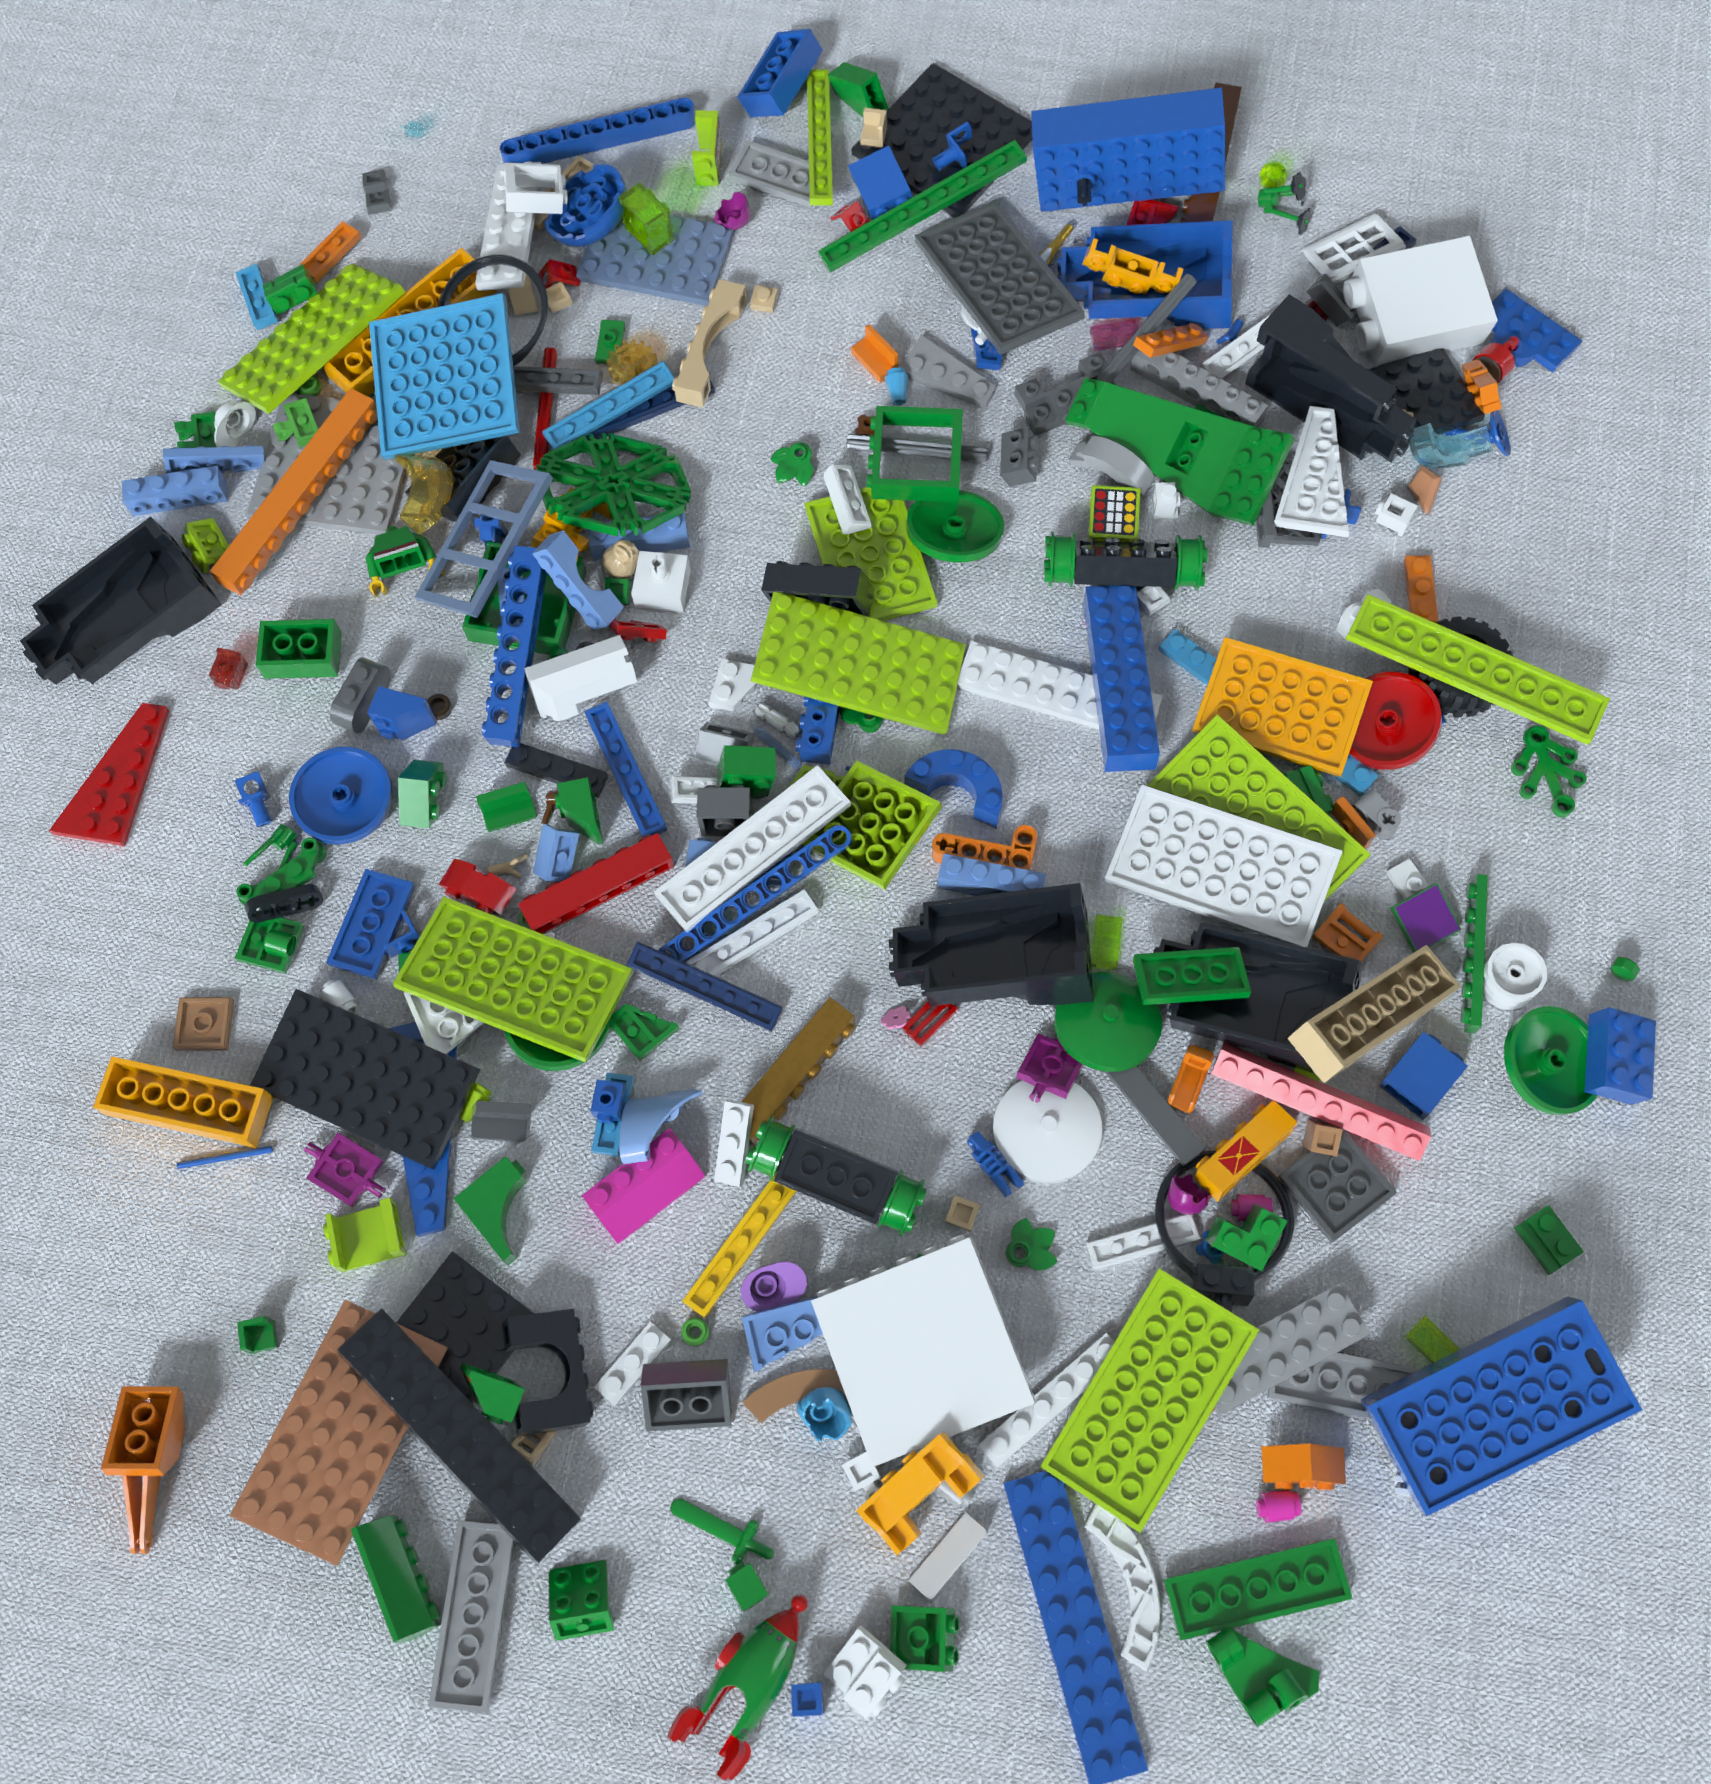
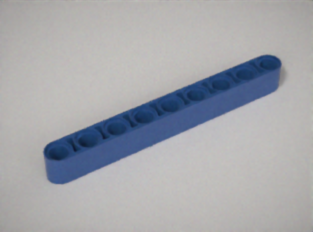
M679 98L510 138L500 144V153L503 163L541 162V164L687 130L696 124L694 103L689 98Z
M843 826L832 827L709 913L689 932H682L658 950L662 952L668 951L673 957L686 962L846 850L852 843L851 832ZM837 831H844L847 835V840L843 845H836L833 842V835ZM816 846H822L825 850L824 858L819 861L814 860L811 856L812 849ZM795 861H800L803 864V872L798 876H794L790 872V865ZM773 876H778L782 881L780 889L772 891L768 886L769 879ZM752 891H756L760 896V901L755 906H751L747 902V896ZM730 906H734L738 910V917L734 921H729L725 916V912ZM709 921L714 922L717 927L716 933L713 936H708L704 932V926ZM688 936L692 937L695 941V946L691 951H686L683 947V940Z

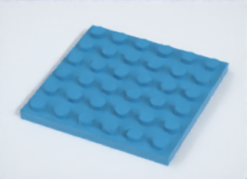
M503 293L369 322L380 450L383 459L387 460L520 433L507 300Z

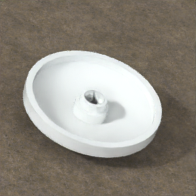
M1020 1081L1004 1094L995 1111L993 1137L997 1150L1001 1152L1007 1163H1010L1019 1176L1030 1181L1049 1184L1074 1178L1090 1165L1101 1143L1102 1121L1094 1100L1081 1086L1074 1083L1066 1099L1044 1091L1040 1102L1036 1103V1096L1033 1101L1029 1098L1035 1086L1025 1081Z

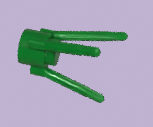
M280 824L271 837L244 861V866H248L272 844L280 851H283L284 848L287 849L279 867L281 868L288 863L292 852L298 846L294 842L297 835L287 826Z

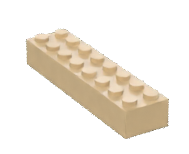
M1425 945L1308 1020L1288 1039L1313 1069L1314 1073L1325 1083L1441 1004L1461 986L1430 948Z

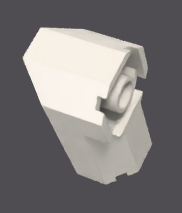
M620 635L524 668L534 703L541 717L547 718L546 715L552 716L553 720L562 721L576 716L580 713L583 702L585 704L591 698L637 682L632 662H629L628 652Z

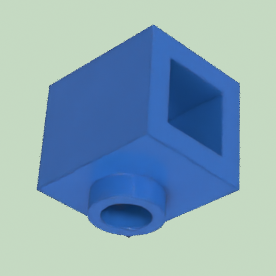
M597 1079L590 1111L594 1118H597L598 1122L612 1124L613 1120L621 1122L627 1094L624 1083Z

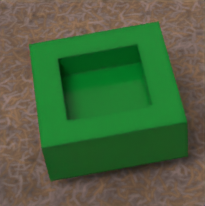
M605 578L604 590L610 589L622 605H630L632 580Z

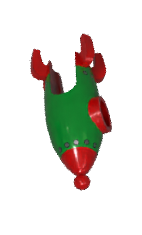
M795 1595L791 1600V1608L789 1610H783L765 1619L746 1635L740 1632L735 1633L715 1663L714 1667L718 1672L708 1687L700 1706L689 1705L682 1708L670 1727L667 1737L675 1743L677 1740L684 1743L690 1734L699 1735L726 1695L732 1689L739 1688L746 1698V1708L718 1754L725 1759L716 1775L725 1781L728 1778L732 1781L749 1761L751 1748L745 1740L756 1729L775 1702L792 1669L799 1636L798 1615L799 1612H804L808 1607V1600L804 1595Z

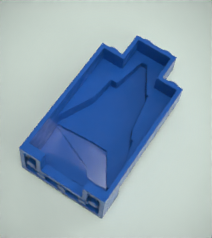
M1233 220L1091 227V237H1086L1085 247H1062V257L1057 259L1058 272H1061V277L1057 278L1075 300H1084V310L1088 309L1089 319L1149 317L1168 295L1167 293H1158L1153 288H1149L1146 295L1134 294L1129 289L1120 286L1114 287L1102 281L1103 271H1094L1089 269L1088 266L1082 265L1088 247H1090L1093 238L1098 240L1095 250L1108 253L1111 245L1122 250L1158 261V266L1160 262L1165 263L1163 273L1174 276L1180 267L1183 268L1181 279L1185 274H1190L1197 281L1196 285L1166 318L1174 322V326L1179 327L1193 323L1199 325L1202 329L1231 328Z

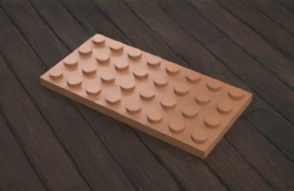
M346 1299L230 1514V1517L337 1567L353 1537L351 1529L359 1525L407 1430V1427L337 1353V1349L375 1315V1313ZM397 1324L430 1360L439 1367L448 1347Z

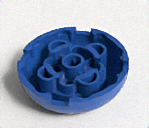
M599 164L593 165V170L586 173L581 170L566 181L565 189H563L567 190V204H563L562 214L549 213L548 220H545L546 229L554 239L570 247L588 246L606 237L618 225L627 206L628 192L622 175L613 166Z

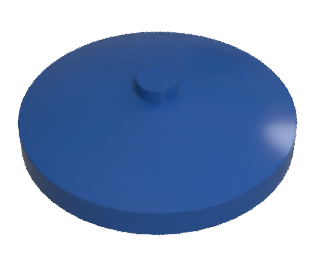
M335 747L311 757L296 773L289 792L290 810L297 824L307 835L327 844H348L367 837L383 823L393 801L392 781L383 764L369 752L354 747Z

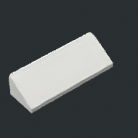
M831 464L824 473V479L842 533L850 534L871 528L872 524L852 466Z
M965 1512L908 1581L931 1601L988 1531Z

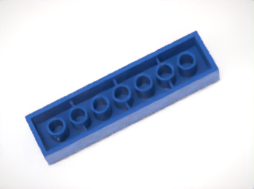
M1086 586L1083 608L1104 772L1156 770L1160 751L1136 586Z

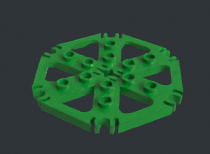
M602 433V439H595L593 434H590L589 441L586 435L543 455L541 457V465L537 464L535 468L536 471L549 473L553 477L552 482H560L565 485L578 487L562 496L553 497L549 486L542 499L546 511L549 510L550 515L558 512L557 520L563 521L564 524L617 537L618 530H620V535L624 537L626 530H632L634 535H638L639 529L644 534L684 513L687 503L691 499V489L679 458L675 459V454L667 456V449L662 448L660 445L610 433L609 439H607L605 433ZM623 450L642 456L621 466L616 451ZM579 453H586L590 456L594 467L566 460ZM661 473H668L672 475L676 487L649 481V479ZM606 502L612 522L604 524L598 520L586 517L581 518L579 515ZM634 502L662 507L666 511L649 520H644L639 517Z

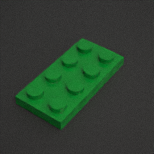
M1239 947L1134 954L1133 957L1143 1005L1249 998L1251 994Z

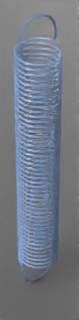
M759 727L761 731L758 734L755 731L756 736L761 740L764 739V734L766 735L765 737H769L768 739L772 738L771 741L775 743L774 745L777 744V747L781 746L780 751L786 752V755L790 757L789 759L792 758L797 762L796 764L802 766V762H799L798 758L796 760L795 755L789 750L787 752L781 743L778 744V741L773 736H769V733L764 728ZM768 740L766 744H767L770 748H771V747H772V748H775L776 746L773 747L772 745H770V744L768 743L770 740ZM779 748L776 749L775 752L778 755H781L782 758L787 763H790L792 767L794 766L795 770H797V768L800 769L799 766L797 767L793 764L794 762L791 763V760L788 761V758L784 756L785 754L782 755L781 753H779L777 751Z

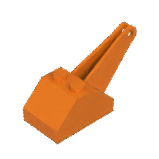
M122 1386L101 1470L105 1475L122 1476L130 1551L132 1554H138L140 1551L142 1554L150 1552L160 1477L169 1471L180 1456L185 1434L184 1400L182 1391L176 1386ZM142 1476H144V1477H143V1492H142Z

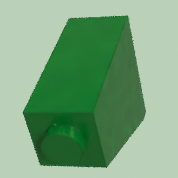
M843 62L828 74L834 94L862 117L864 108L886 111L889 109L877 73Z

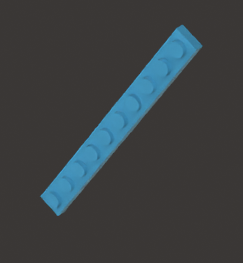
M1174 629L1160 644L1158 650L1208 685L1216 658ZM1349 754L1342 776H1332L1359 796H1362L1373 785L1379 775Z

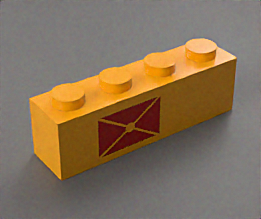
M1274 1100L1267 1106L1261 1104L1253 1112L1252 1116L1254 1118L1248 1124L1243 1121L1234 1130L1233 1133L1235 1135L1229 1141L1225 1138L1214 1149L1216 1153L1211 1158L1205 1156L1196 1165L1198 1170L1194 1180L1217 1202L1293 1133L1298 1122Z

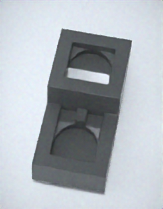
M385 170L362 173L363 188L366 194V208L369 215L391 211Z

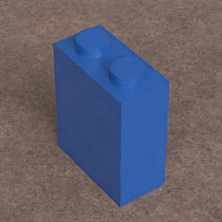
M890 146L848 165L853 182L871 220L912 198L911 190Z
M1423 1031L1381 1082L1379 1087L1421 1120H1424L1468 1065L1464 1063L1463 1058L1453 1051L1450 1052L1443 1047L1437 1037L1426 1034Z

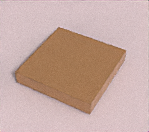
M231 997L179 998L173 1049L176 1051L228 1050L234 999Z

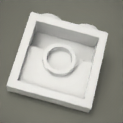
M860 1625L824 1672V1675L846 1694L843 1699L867 1719L871 1712L877 1716L887 1703V1700L883 1698L886 1692L890 1690L894 1693L905 1678L901 1673L907 1665Z

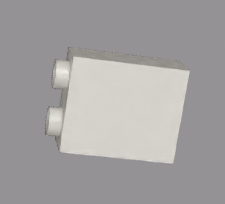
M1470 236L1362 258L1359 260L1351 279L1346 280L1343 285L1345 304L1348 309H1357L1361 322L1357 324L1356 328L1358 346L1362 352L1370 351L1374 367L1442 348L1447 352L1483 344L1498 321Z

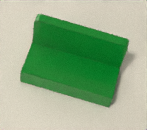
M526 782L476 796L488 832L536 819L537 817Z

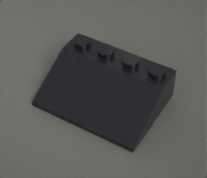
M507 435L442 448L405 491V494L447 520L456 522L489 461L515 465L516 460L521 454ZM495 474L479 504L483 503L490 491L500 483L502 475Z

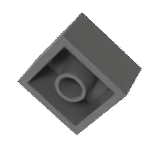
M707 785L704 788H698L696 817L702 836H727L753 816L754 807L750 788H745L742 785H733L730 788Z

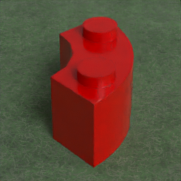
M459 859L452 861L438 884L446 890L444 893L451 899L456 901L459 899L465 900L477 906L476 909L494 915H502L517 890L490 872L488 875L484 874L476 868V865Z

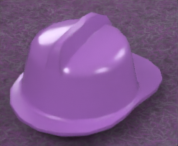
M788 1261L758 1267L743 1280L740 1289L741 1299L752 1311H760L795 1302L805 1293L807 1286L806 1275L801 1267Z

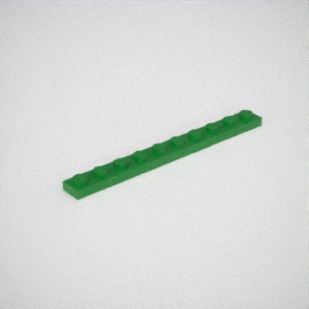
M1016 140L820 249L818 251L819 257L831 273L1027 162V156Z

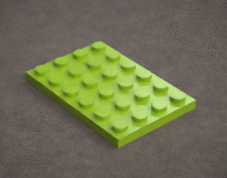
M861 488L860 492L872 527L850 534L842 533L830 496L804 503L805 512L822 566L823 564H832L836 567L845 568L848 565L857 566L863 570L874 587L869 617L886 621L937 607V600L921 551L914 546L907 535L906 521L908 512L904 500L871 499V488Z

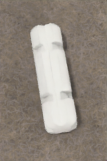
M760 703L756 708V716L762 720L766 719L767 723L781 732L785 731L787 736L794 739L800 733L801 729L798 724L793 721L790 723V719L774 709L770 710V707L765 703Z

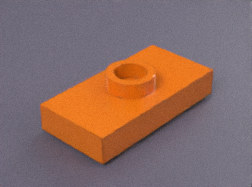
M1342 796L1335 801L1331 813L1342 825L1343 829L1366 849L1370 846L1376 835L1348 800Z

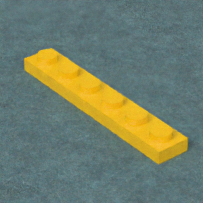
M769 1181L682 1302L706 1319L796 1195L797 1191L774 1181Z

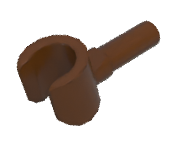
M551 790L547 792V805L541 824H548L553 805H556L554 794L559 793L558 791Z

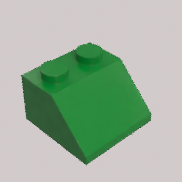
M588 777L557 783L559 793H555L554 797L561 818H566L569 827L598 845L604 844L596 798Z

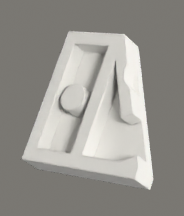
M721 659L709 700L710 707L734 712L740 706L742 700L755 690L754 686L757 683L750 682L754 665Z

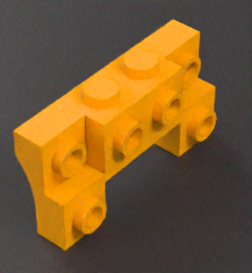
M1093 238L1090 247H1088L1082 265L1088 266L1091 270L1103 271L1102 281L1107 282L1109 285L1114 287L1120 286L1129 289L1134 294L1146 295L1149 288H1153L1158 293L1169 294L1180 281L1183 268L1179 267L1174 276L1163 273L1165 263L1160 262L1158 266V261L1122 250L1111 245L1108 253L1095 250L1098 242L1095 238Z
M571 487L566 493H568V492H570V491H572V490H574V489H576V488H578V487H575V488H572V487ZM606 502L579 515L581 518L592 519L594 511L606 518L612 519ZM547 510L543 518L545 523L533 536L531 547L538 548L550 534L564 530L579 549L577 562L579 553L581 551L585 552L588 547L589 539L579 534L584 528L564 524L563 521L557 520L558 512L550 515L549 510Z
M945 1432L936 1436L919 1453L914 1450L902 1460L905 1466L898 1472L895 1469L889 1472L881 1480L884 1485L856 1510L862 1519L884 1539L896 1556L923 1534L908 1514L937 1487L946 1481L956 1495L961 1498L985 1477L967 1454L963 1455Z

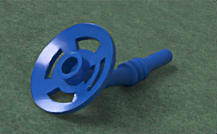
M1497 410L1491 412L1490 429L1486 430L1485 433L1460 428L1445 432V436L1451 435V439L1455 437L1485 444L1495 443L1504 456L1507 457L1511 454L1507 430Z

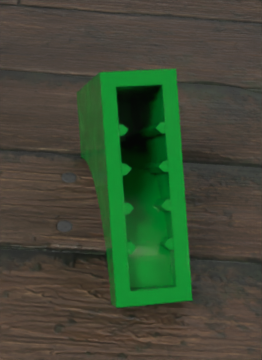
M505 1156L453 1199L502 1261L509 1266L517 1258L508 1243L506 1218L513 1198L527 1181L522 1176L526 1171L516 1159L511 1162Z

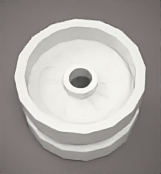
M1509 943L1500 946L1484 962L1483 997L1499 1009L1515 1010L1524 1007L1543 989L1547 981V967L1543 958L1535 949L1525 944Z

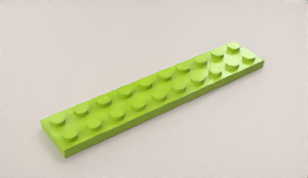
M1367 594L1346 637V640L1587 745L1592 741L1610 700L1606 696Z

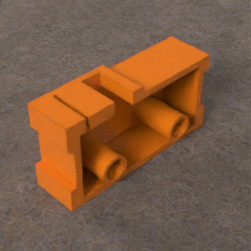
M1477 359L1462 364L1465 382L1468 386L1467 389L1475 397L1477 407L1484 414L1502 409L1497 382L1489 374L1481 361Z

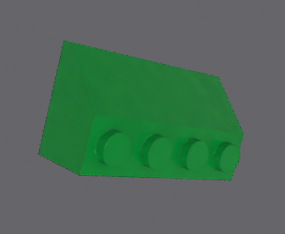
M388 1515L352 1528L351 1532L393 1643L409 1642L439 1627L437 1619L441 1617L437 1604L434 1601L431 1602L427 1594L430 1586L424 1573L420 1574L416 1563L419 1562V1557L413 1546L409 1547L406 1535L409 1532L402 1518L399 1519L395 1515Z

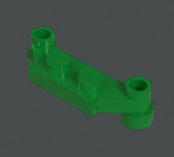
M311 837L304 839L301 843L302 849L300 854L257 885L246 883L239 885L236 893L240 903L245 906V903L252 897L307 884L316 877L314 874L316 864L323 861L326 857V850L323 845Z

